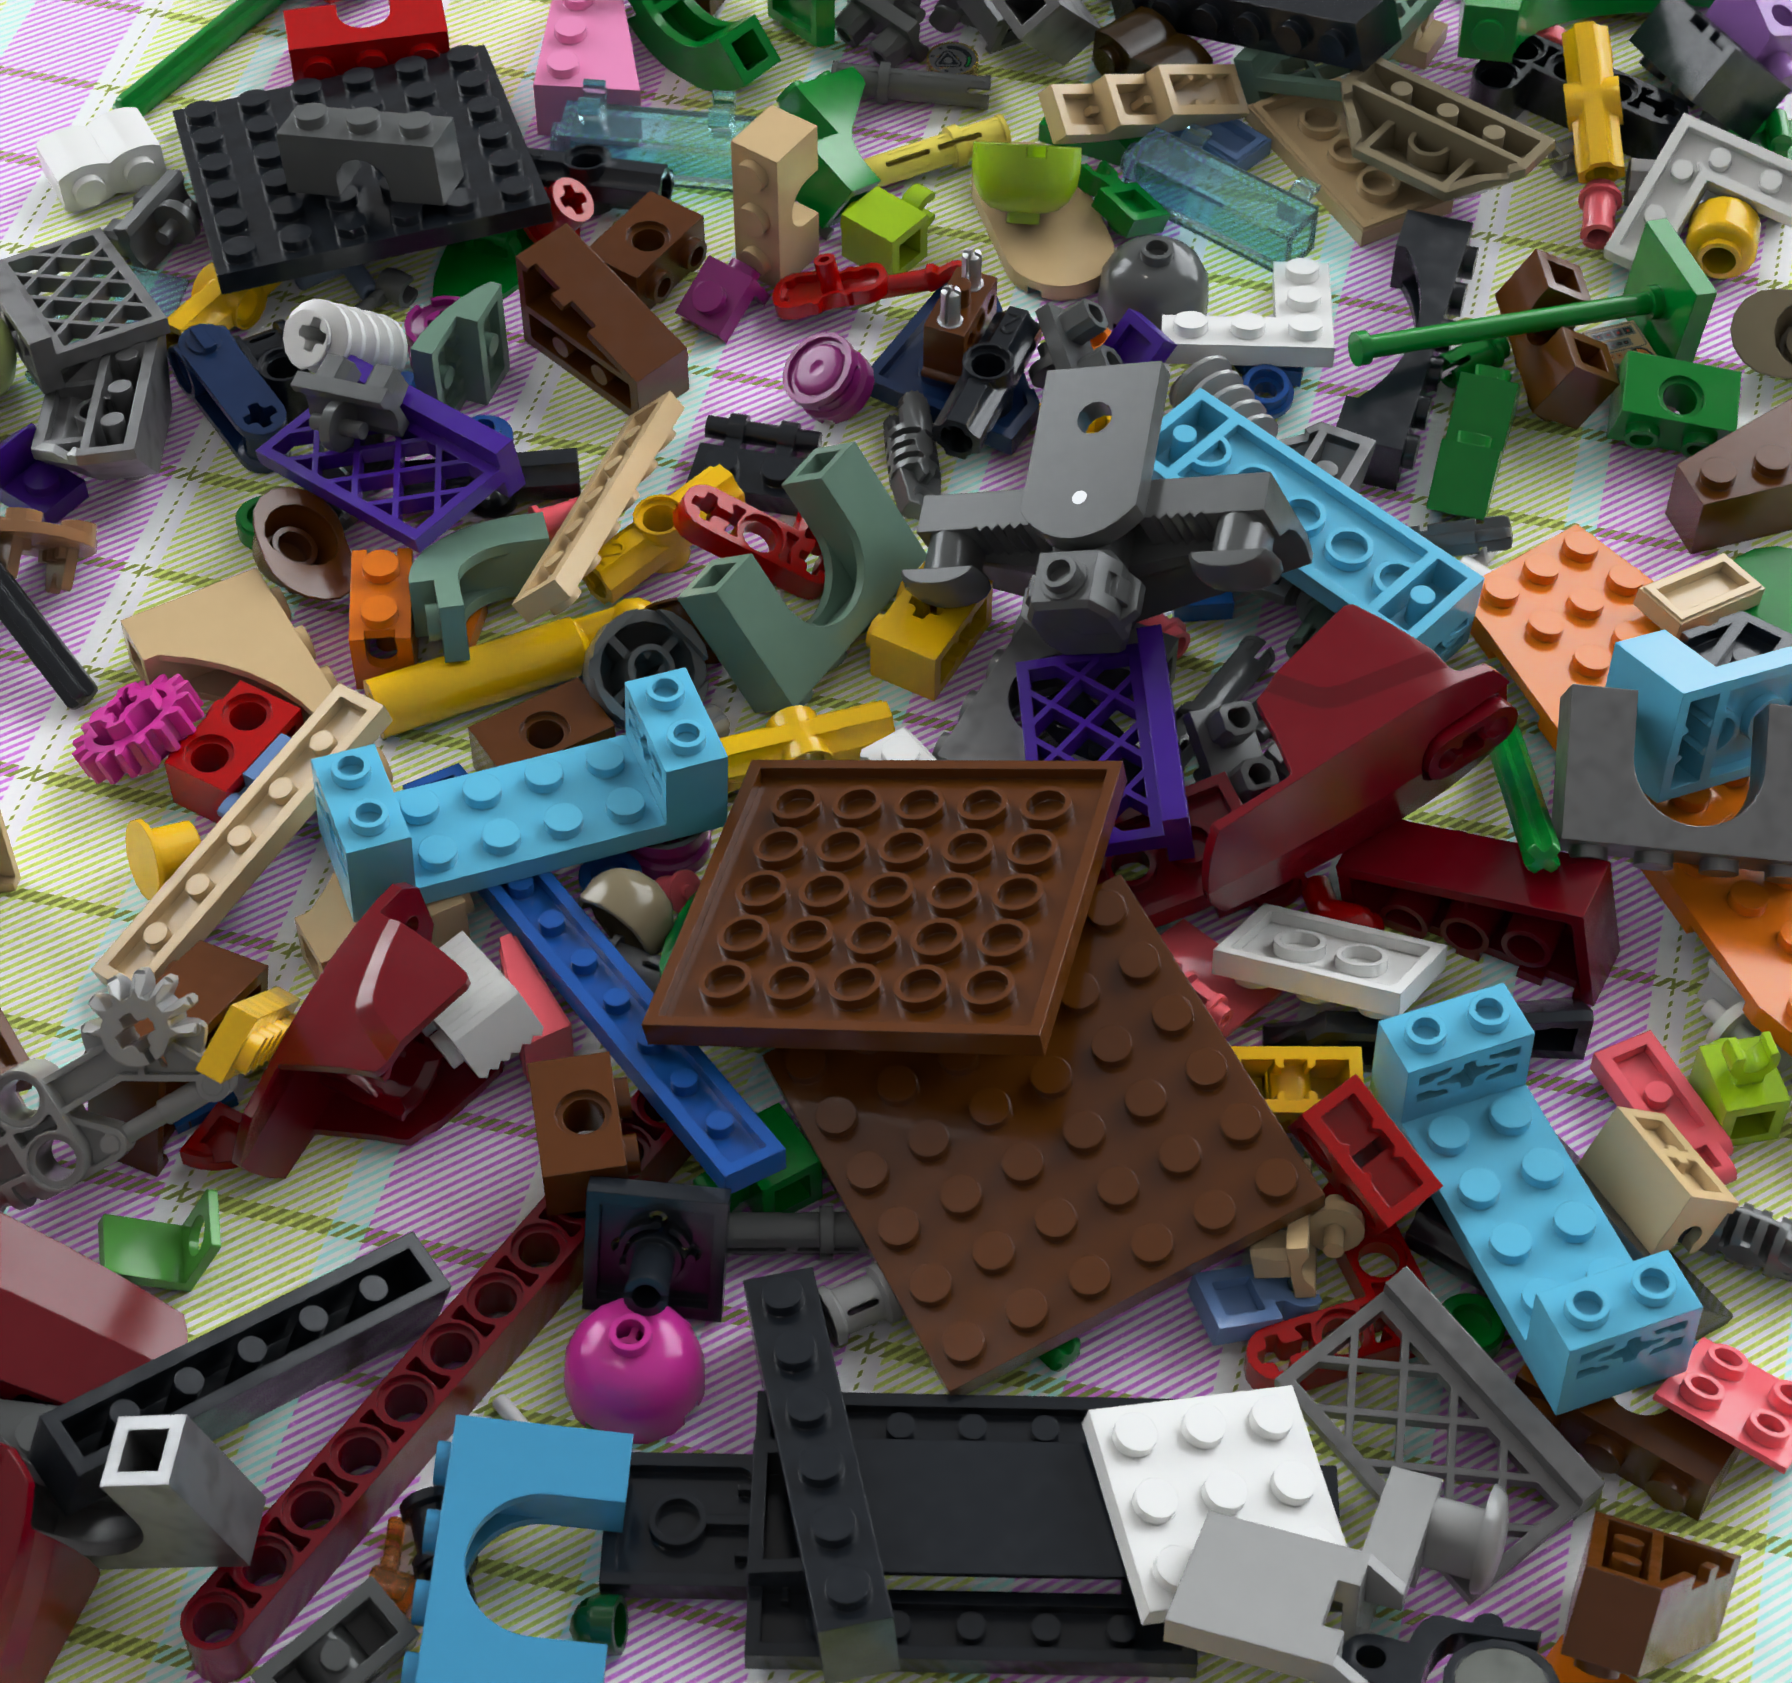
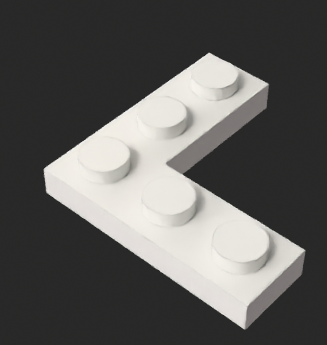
M1683 113L1605 245L1604 258L1631 270L1646 221L1667 218L1680 236L1706 190L1719 196L1741 199L1749 203L1757 213L1792 228V160Z
M1295 258L1288 262L1273 261L1272 291L1274 317H1262L1259 314L1249 312L1239 313L1235 316H1206L1196 311H1184L1177 315H1162L1161 331L1177 344L1165 361V364H1193L1204 357L1220 355L1224 356L1231 365L1257 366L1270 364L1281 367L1333 368L1335 343L1329 263H1317L1308 258Z

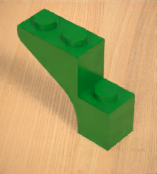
M854 66L831 73L829 70L824 71L815 79L804 83L801 80H796L788 85L776 100L779 105L778 108L817 125L818 170L802 185L796 200L800 204L819 212V226L822 229L839 223L841 214L847 206L861 199L881 181L860 155L852 136L854 121L865 86L864 78Z
M1476 364L1474 374L1461 371L1446 437L1441 440L1426 509L1471 519L1475 518L1480 521H1484V517H1488L1500 464L1522 392L1519 383L1511 382V371L1482 364Z

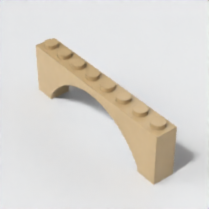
M257 567L120 620L130 662L141 681L145 680L148 685L152 684L161 674H165L168 679L176 674H180L184 680L189 681L201 699L217 701L218 699H223L242 680L301 708L304 723L338 685L330 667L325 665L319 668L315 662L316 652L304 626L300 625L294 628L290 622V608L281 589L278 586L269 588ZM377 747L393 792H397L391 783L393 782V775L389 763L382 750ZM335 871L310 911L294 917L302 957L316 981L357 923L353 922ZM470 893L426 904L434 923L431 942L433 945L440 948L462 930L471 939L467 914L474 912L475 908Z

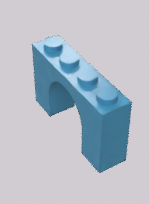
M456 1415L452 1442L439 1440L435 1456L433 1485L445 1486L442 1509H428L424 1526L422 1554L434 1556L431 1580L417 1579L413 1596L411 1623L413 1626L423 1627L420 1652H405L400 1683H604L608 1645L531 1637L508 1631L491 1621L478 1608L469 1592L466 1579L470 1567L484 1547L501 1534L518 1527L543 1524L622 1533L634 1434Z

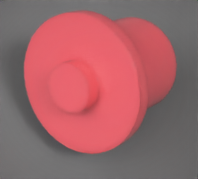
M679 870L672 876L664 875L655 880L671 901L672 909L678 914L688 899L698 890L701 883L698 876L691 870Z

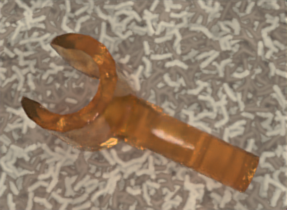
M394 1516L388 1519L384 1551L380 1559V1565L375 1564L372 1567L369 1577L372 1575L406 1616L413 1603L417 1578L414 1574L399 1571L406 1524L402 1522L401 1517Z

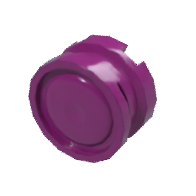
M820 332L807 337L794 348L786 360L782 373L783 388L789 398L797 405L803 407L804 411L811 418L822 424L825 420H832L835 424L852 418L862 410L870 398L875 383L874 371L868 360L860 352L856 351L852 344L844 337L834 332Z

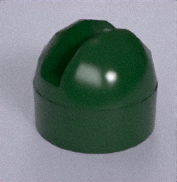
M599 1594L586 1597L581 1601L570 1620L569 1631L573 1641L608 1645L607 1656L622 1655L626 1647L629 1627L628 1607L625 1597L623 1595Z

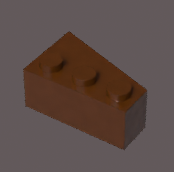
M199 940L179 960L172 961L166 967L164 973L156 980V985L163 977L172 973L178 975L179 978L178 987L174 993L178 999L189 993L198 995V1003L187 1010L186 1013L187 1017L199 1018L208 1025V1036L205 1049H207L231 1004L268 990L269 966ZM149 1018L139 1021L134 1025L136 1032L140 1036L155 1030ZM164 1056L161 1057V1058L163 1059L164 1063H165L166 1065H168V1063H167V1061L165 1060ZM121 1081L88 1101V1112L128 1122L156 1106L157 1100L188 1082ZM189 1121V1127L192 1128L191 1121ZM166 1123L138 1139L134 1148L117 1161L158 1177L169 1161L167 1155L163 1154V1147L175 1131L174 1124Z

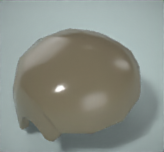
M613 868L602 872L590 881L581 893L578 901L582 909L591 907L595 919L610 938H613L616 934L623 935L626 944L643 949L650 955L658 953L664 947L665 940L674 926L671 901L656 881L640 871Z

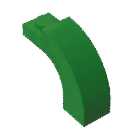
M628 0L635 13L627 18V22L642 44L669 71L700 89L717 93L740 89L781 61L755 14L738 21L728 22L713 17L694 0Z

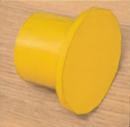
M143 819L130 820L125 836L126 853L131 873L141 894L146 899L151 900L201 843L198 831L189 820L152 829Z

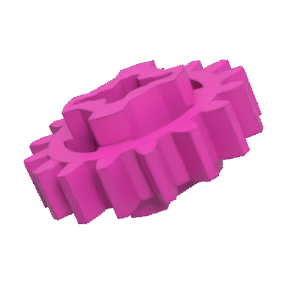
M161 674L150 685L145 680L139 683L128 684L118 689L116 696L105 706L99 707L89 718V722L81 726L84 735L73 740L72 744L76 750L72 755L87 776L91 777L96 784H100L106 779L110 784H116L126 773L132 779L138 775L150 773L159 768L161 761L170 752L181 748L178 743L180 740L186 739L188 735L195 733L197 729L193 722L204 717V712L200 708L204 703L189 681L184 680L180 674H176L170 679L165 674Z

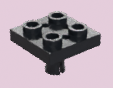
M590 1175L586 1193L582 1309L596 1310L601 1305L623 1298L628 1309L642 1316H654L669 1306L684 1319L721 1322L725 1298L731 1189ZM653 1211H661L668 1218L663 1220V1217L660 1215L651 1217L649 1214ZM620 1237V1240L614 1243L613 1239ZM692 1244L697 1245L701 1249V1251L694 1248H685H689Z

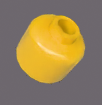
M1728 196L1709 198L1697 206L1689 220L1685 245L1707 277L1728 279L1748 271L1757 256L1761 231L1758 213L1749 203L1736 197Z

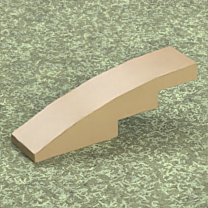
M1158 64L1145 74H1104L1091 84H1051L1038 93L1053 144L1101 142L1144 137L1241 119L1250 114L1235 64Z

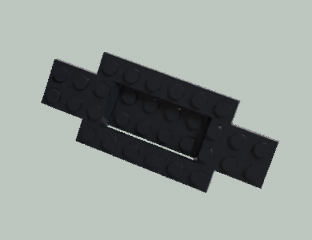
M758 1391L756 1433L753 1442V1454L632 1452L623 1532L603 1531L599 1574L600 1594L623 1595L625 1598L747 1600L744 1651L745 1669L822 1670L787 1491L765 1392ZM842 1392L884 1575L1121 1580V1594L887 1589L894 1615L900 1670L891 1672L1196 1678L1198 1668L1197 1650L1164 1641L1165 1622L1149 1625L1141 1624L1082 1427L1088 1411L1092 1409L1174 1399L957 1394L950 1396L949 1394ZM1320 1465L1340 1524L1337 1466ZM1333 1601L1329 1612H1342L1343 1603Z

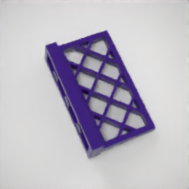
M350 355L347 359L354 362L362 374L357 383L365 384L374 366L354 355ZM410 385L400 406L410 424L403 437L395 436V441L365 445V439H354V447L344 452H324L325 448L320 441L319 431L313 430L309 426L311 415L308 408L255 450L260 464L418 553H421L495 490L510 498L526 484L512 439ZM368 430V435L380 434L378 432ZM313 444L312 454L292 457L284 455L295 446ZM424 454L435 457V463L405 467V457ZM394 459V469L364 474L365 463ZM353 465L352 476L332 479L323 477V470ZM465 476L475 479L466 487L445 490L446 479ZM435 481L434 492L404 496L405 485ZM393 487V498L368 502L362 499L363 492ZM434 510V514L417 528L403 522V514Z
M1161 624L1136 628L1138 643L1128 644L1126 649L1119 653L1065 654L1015 662L1026 761H1040V757L1044 758V761H1079L1071 756L1087 739H1090L1108 749L1097 761H1120L1124 758L1142 768L1125 787L1116 819L1128 807H1131L1149 817L1150 827L1121 831L1113 826L1104 857L1167 847L1169 861L1195 858L1169 666ZM1122 667L1130 668V674L1114 690L1095 681L1104 670ZM1059 678L1068 683L1052 700H1049L1033 691L1031 682ZM1082 692L1102 702L1086 719L1066 709ZM1132 694H1133L1134 702H1133L1132 700L1128 699ZM1034 709L1039 711V713L1036 716ZM1116 710L1136 720L1120 738L1100 728ZM1054 720L1074 730L1057 748L1037 738ZM1138 742L1140 744V749L1135 747V745ZM1144 790H1146V798L1140 795Z

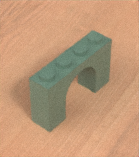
M855 441L815 448L782 484V487L814 534L824 561L825 582L823 594L817 609L806 622L797 617L787 607L752 553L712 559L677 597L755 713L780 711L790 706H804L814 695V686L827 672L834 670L845 661L848 656L846 650L860 634L868 631L875 616L896 596L902 582V570L918 569L926 560L927 553Z

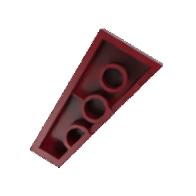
M1401 819L1378 834L1342 853L1336 864L1342 901L1369 908L1372 912L1381 916L1386 927L1419 939H1423L1430 932L1442 937L1448 945L1456 949L1455 954L1479 962L1484 953L1519 967L1516 977L1539 986L1542 985L1545 977L1574 988L1572 997L1579 998L1591 1006L1595 1005L1620 952L1610 861L1595 858H1571L1569 853L1559 852L1557 855L1561 865L1557 870L1550 873L1543 868L1537 873H1532L1524 865L1517 842Z

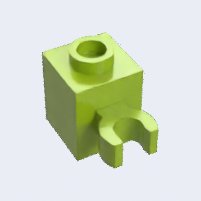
M916 183L900 199L876 186L861 199L849 204L841 214L840 220L842 256L859 266L868 263H880L889 275L910 271L927 257L928 227L935 220V214L924 207L935 198V192Z
M1770 1031L1762 1032L1760 1036L1737 1039L1736 1037L1720 1038L1708 1045L1699 1046L1688 1081L1728 1134L1733 1146L1778 1139L1791 1103V1098L1777 1069L1781 1055Z

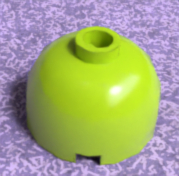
M974 141L972 153L973 182L979 197L989 207L1007 212V223L1039 224L1040 214L1060 210L1070 201L1077 189L1081 172L1082 148Z

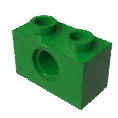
M1631 350L1627 351L1616 370L1620 385L1610 394L1606 438L1624 441L1627 445L1639 449L1655 447L1681 452L1689 458L1737 430L1742 372ZM1666 406L1673 407L1680 414L1670 411Z

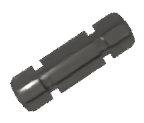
M1506 515L1484 517V523L1476 524L1475 518L1427 524V530L1420 531L1419 525L1409 526V528L1453 557L1479 554V548L1487 547L1488 553L1506 551L1512 548L1513 543L1512 526L1509 517Z

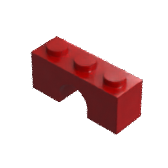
M389 0L390 13L388 17L377 25L364 28L352 27L343 23L337 15L336 4L283 10L294 82L304 78L320 80L339 76L356 67L372 69L391 65L408 56H420L424 59L440 57V54L447 53L450 50L442 0Z

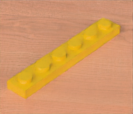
M277 986L231 1004L195 1070L222 1084L239 1073L246 1076L250 1069L254 1071L258 1065L263 1066L265 1061L270 1062L296 1016L294 1011L301 999Z

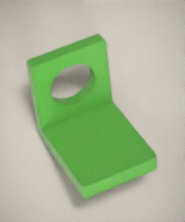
M206 1189L183 1225L103 1214L98 1222L100 1265L135 1285L191 1292L221 1249L218 1191ZM204 1223V1237L199 1250V1236Z

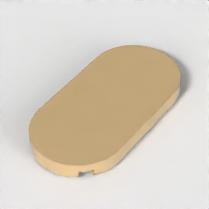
M1014 142V143H1010V144H1039V145H1045V144L1034 143V142ZM972 172L971 196L1002 266L1014 285L1027 293L1028 287L1041 291V298L1054 301L1082 298L1099 289L1102 268L1114 252V242L1101 215L1091 206L1093 199L1090 195L1083 192L1077 186L1070 201L1060 210L1040 214L1039 224L1007 223L1006 211L989 207L979 197L973 182Z

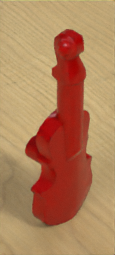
M825 253L813 260L816 271L793 273L782 278L773 290L772 299L779 318L784 320L802 319L834 308L871 304L880 299L936 291L949 282L957 267L962 268V261L954 260L940 267L930 263L926 264L925 269L889 275L880 263H868L858 267L850 266L839 272L835 256Z

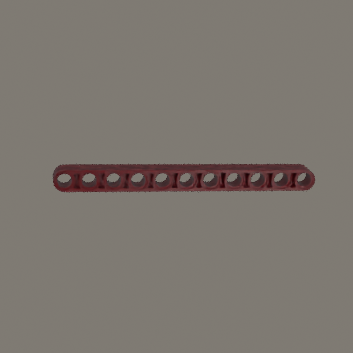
M638 1089L630 1098L633 1118L620 1119L622 1135L636 1133L640 1157L641 1175L629 1176L628 1179L668 1183L692 1154L666 1123H659L663 1119ZM544 1196L261 1518L250 1566L218 1567L191 1597L181 1612L180 1628L193 1668L202 1679L212 1683H230L242 1678L254 1667L436 1454L438 1441H447L454 1431L456 1415L468 1416L581 1285L583 1282L585 1218L574 1217L586 1214V1211L548 1216ZM620 1237L613 1239L614 1243H617ZM540 1262L552 1263L542 1268L531 1267ZM495 1312H508L507 1315L500 1318L487 1317ZM452 1362L466 1363L456 1369H443L446 1364ZM409 1413L421 1414L417 1419L409 1422L397 1421L398 1418ZM361 1466L376 1467L373 1471L364 1475L350 1474ZM316 1519L330 1520L324 1527L316 1530L302 1529L306 1524ZM268 1574L282 1575L273 1584L267 1586L254 1585L262 1576ZM222 1629L234 1631L231 1636L221 1642H204L213 1632Z

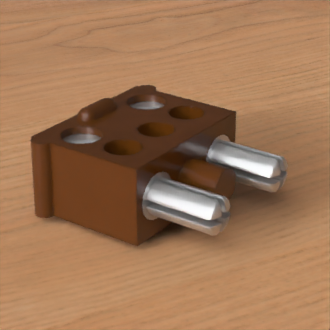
M968 248L963 251L962 268L957 267L948 284L942 288L941 296L923 325L922 377L955 386L962 374L964 353L970 347L979 344L996 313L997 277L981 273L982 253L978 249L975 250V253L974 248Z

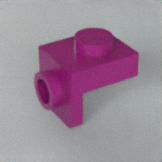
M709 255L675 313L683 321L727 343L752 300L765 306L771 296L757 282L761 275L751 266L736 258H732L729 264H726Z

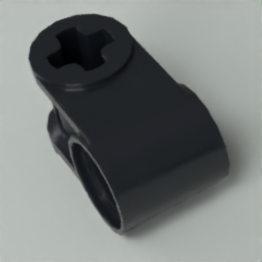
M279 319L273 322L272 328L244 339L237 335L233 337L240 350L284 405L287 412V424H289L309 408L306 396L303 393L294 391L290 384L297 371L311 373V371L308 369L301 370L291 363L285 353L283 343L286 321Z

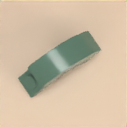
M543 512L502 517L465 527L439 539L426 548L414 561L409 572V589L415 637L429 636V641L441 640L445 663L470 660L466 621L474 612L490 603L517 597L550 544Z

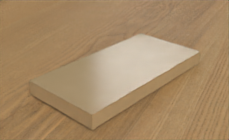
M1339 76L1330 80L1341 81L1343 79ZM1277 94L1248 105L1250 114L1246 116L1245 120L1253 129L1272 139L1271 149L1360 247L1401 232L1408 209L1438 216L1452 213L1454 200L1443 201L1352 156L1342 101Z

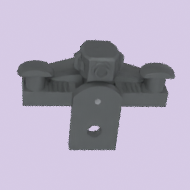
M1163 361L1047 370L1024 489L924 496L916 532L928 547L924 569L902 570L901 577L906 590L925 604L939 608H958L978 603L989 594L992 588L989 581L991 580L993 581V589L1024 597L1020 616L1038 632L1047 645L1066 655L1119 653L1126 649L1131 629L1134 628L1136 622L1225 592H1248L1268 587L1278 581L1282 573L1312 564L1313 552L1304 527L1271 472L1152 480L1170 373ZM1102 416H1112L1104 429L1095 433H1086L1087 428L1095 419Z

